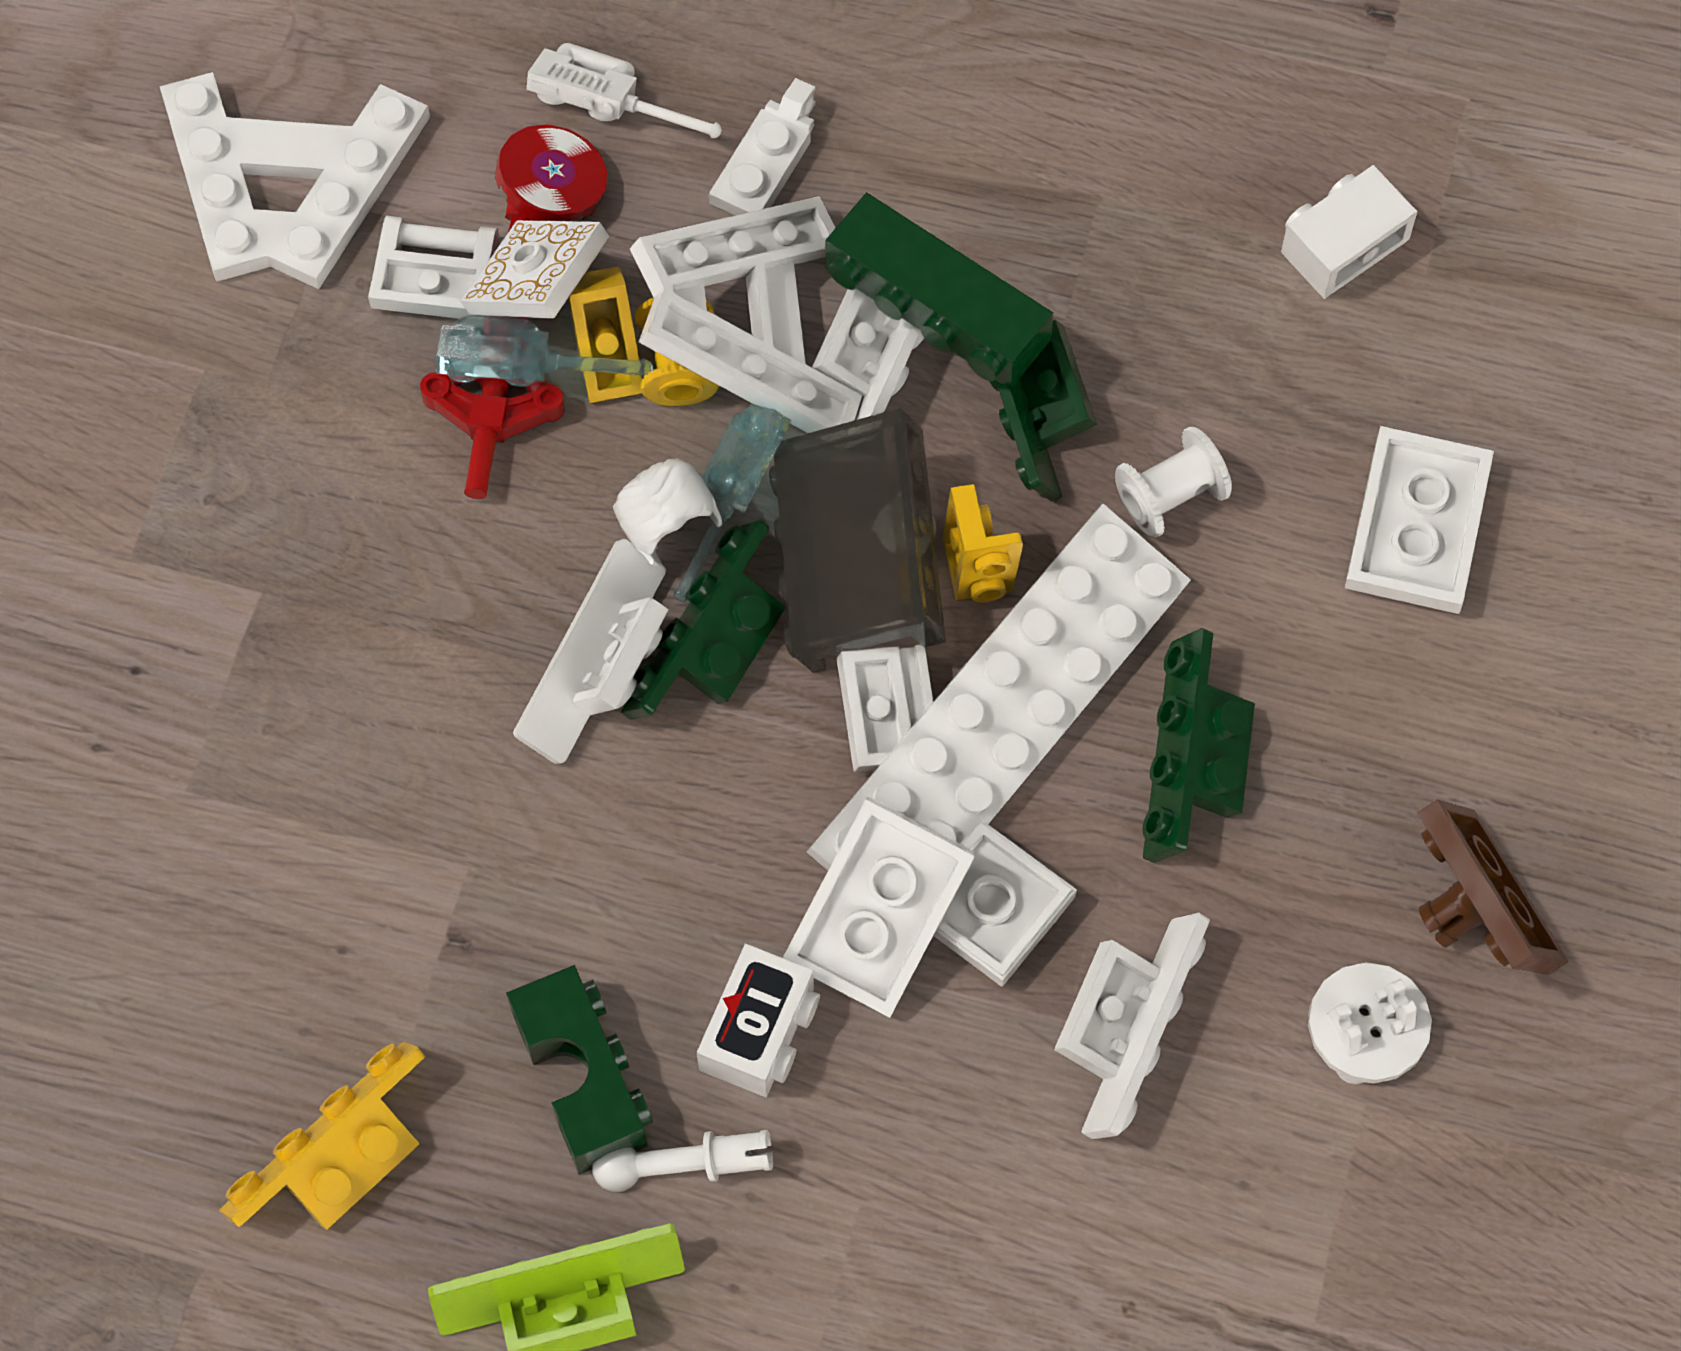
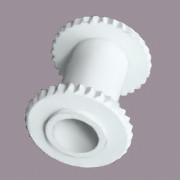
M1190 426L1182 432L1184 450L1142 473L1137 472L1128 463H1122L1116 468L1115 482L1119 495L1136 524L1149 536L1158 537L1163 534L1165 527L1162 514L1207 490L1210 495L1221 501L1229 498L1231 494L1232 483L1227 466L1211 439L1198 428Z

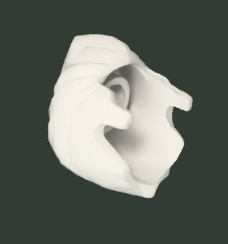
M679 458L658 462L639 473L623 487L613 505L616 518L635 549L641 552L648 562L656 567L662 565L656 553L658 549L657 543L665 535L680 529L687 520L697 516H709L717 527L722 525L721 515L706 483L689 462Z

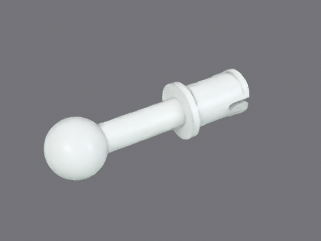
M768 1130L730 1136H714V1133L709 1131L704 1133L703 1145L636 1152L633 1148L613 1151L593 1163L592 1173L596 1182L603 1189L611 1192H623L635 1185L639 1177L706 1170L709 1181L714 1182L718 1181L720 1174L772 1170V1152L755 1154L751 1152V1150L764 1149L767 1146H771V1138Z

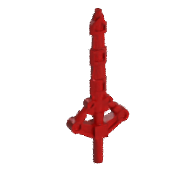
M507 203L505 218L510 221L508 232L517 220L532 221L514 211ZM487 316L483 344L474 343L470 345L467 349V357L457 365L452 364L442 373L431 372L425 375L420 382L422 400L425 406L440 413L473 440L464 494L472 499H484L487 496L496 442L504 443L505 439L545 422H555L565 412L561 389L556 385L548 384L543 375L535 371L532 366L530 352L526 348L520 347V344L523 342L527 317ZM466 376L481 383L482 395H472L459 388L467 380ZM524 383L525 388L529 392L509 399L504 397L507 394L508 386L520 385Z

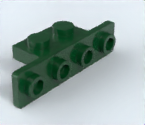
M1054 319L1051 341L1011 389L996 379L989 381L992 387L1000 392L1004 408L999 410V417L1007 435L1013 441H1016L1020 458L1015 460V465L1021 481L1028 490L1034 489L1051 502L1061 498L1062 493L1047 448L1097 425L1065 327Z
M762 520L742 526L734 525L722 536L715 548V553L719 557L711 570L702 573L690 586L686 594V599L690 603L680 619L675 618L663 629L662 638L657 646L660 649L650 666H644L633 677L637 680L636 687L621 710V713L632 720L653 714L678 674L717 704L728 702L786 608L742 573L769 530V526Z
M1200 628L1172 641L1164 658L1166 677L1163 700L1157 713L1159 731L1156 755L1150 767L1152 786L1149 810L1142 828L1143 836L1145 837L1143 859L1153 863L1186 850L1192 805L1226 818L1238 815L1243 810L1255 703L1207 684L1213 632L1204 628Z

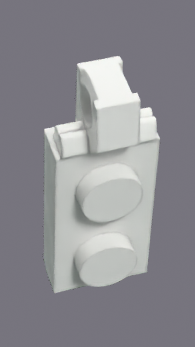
M795 78L783 95L780 104L770 100L766 104L765 109L760 110L711 189L709 204L733 215L770 208L811 143L814 119L808 116L816 103L813 100L815 86Z

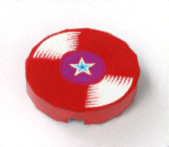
M544 124L527 126L510 135L500 150L496 164L495 180L498 188L500 189L501 186L507 195L506 202L514 211L532 221H571L582 216V220L594 213L603 199L606 191L608 171L602 155L588 139L568 128Z

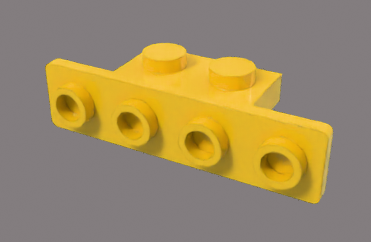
M402 1042L398 1046L391 1043L382 1048L367 1063L366 1069L369 1073L355 1086L350 1088L348 1085H345L336 1090L320 1106L319 1110L323 1114L305 1131L302 1128L293 1130L276 1145L273 1150L276 1158L258 1174L253 1170L240 1177L226 1192L225 1196L229 1201L219 1211L228 1221L240 1227L286 1186L319 1225L328 1230L419 1145V1142L380 1098L425 1058L422 1051L417 1046L407 1042Z

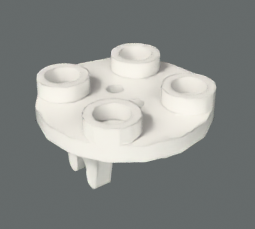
M1365 962L1341 968L1323 981L1309 1007L1308 1028L1314 1049L1328 1067L1335 1070L1338 1076L1347 1083L1361 1084L1367 1082L1374 1084L1397 1079L1416 1066L1429 1044L1432 1018L1426 998L1409 977L1390 966ZM1366 1008L1370 1014L1363 1016L1360 1014L1359 1009ZM1378 1030L1381 1036L1373 1037L1370 1031Z

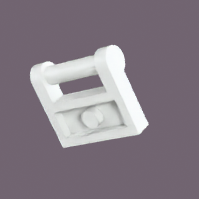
M386 216L368 295L370 307L372 309L482 321L483 315H470L461 303V299L498 248V228L480 226L478 231L408 224L405 223L404 217ZM402 246L473 253L474 255L473 259L400 250Z

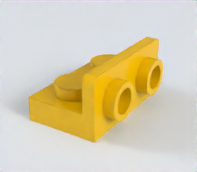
M974 484L952 487L942 541L955 600L972 599L978 603L998 600L1006 593L1013 591L1023 547L1021 534L1010 533L993 536L990 509L987 504H978Z

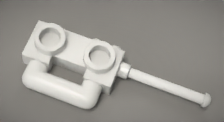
M572 43L562 44L556 52L545 48L528 71L526 90L536 92L541 101L552 105L566 102L588 109L590 116L600 121L619 119L625 110L632 113L638 111L709 134L710 138H717L722 132L721 126L717 122L711 124L640 101L639 97L635 96L637 78L634 77L635 70L631 63Z

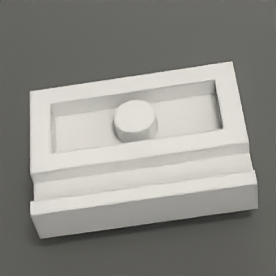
M924 644L901 649L898 646L841 651L837 656L854 772L876 770L933 703Z

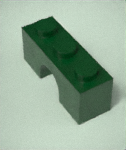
M572 965L506 992L512 1015L533 1065L552 1057L569 1056L581 1061L588 1069L587 1077L577 1091L551 1102L557 1124L578 1174L580 1175L592 1170V1165L595 1161L613 1151L623 1148H633L637 1151L647 1147L644 1126L653 1123L641 1090L638 1088L629 1092L623 1080L621 1071L630 1068L617 1034L605 1037L597 1017L607 1014L594 980L582 983L576 966Z

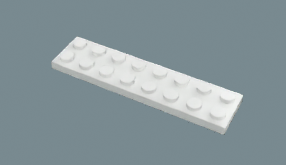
M1102 504L812 844L807 853L826 870H829L867 796L960 845L980 819L987 824L991 822L1191 579L1106 505Z

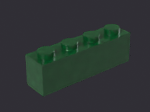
M867 192L825 240L826 269L838 284L849 290L856 288L869 296L885 315L895 320L902 318L918 328L931 345L940 350L950 349L965 359L971 369L985 380L994 381L996 379L1011 389L1051 341L1052 311Z

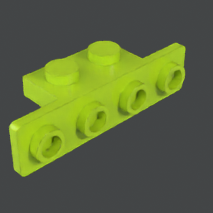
M668 1223L653 1228L641 1229L634 1233L604 1241L580 1245L573 1249L547 1256L519 1261L512 1265L467 1277L455 1278L448 1282L430 1286L428 1288V1295L440 1335L446 1336L501 1321L507 1351H580L637 1336L625 1288L684 1272L685 1267L675 1225Z

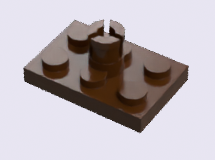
M1437 799L1417 812L1427 828L1421 833L1427 848L1439 862L1447 861L1458 879L1457 882L1449 887L1448 891L1419 907L1420 916L1429 932L1432 933L1436 929L1439 930L1435 934L1436 941L1447 948L1458 941V938L1463 934L1485 923L1490 933L1485 935L1487 946L1499 963L1505 967L1510 964L1512 969L1549 975L1568 963L1562 950L1476 811Z

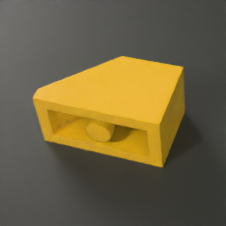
M620 267L586 272L568 297V304L589 403L641 394L640 383L643 377L626 284Z

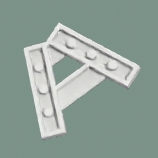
M213 72L159 86L216 282L272 267L319 289L430 118L428 105L381 84L353 126L226 117ZM243 174L315 179L317 181L296 212L253 209Z
M820 196L639 237L630 248V251L654 297L639 343L839 449L850 437L862 395L806 365L794 268L795 264L826 257L825 240L833 232L835 226ZM746 277L752 335L707 311L704 286Z

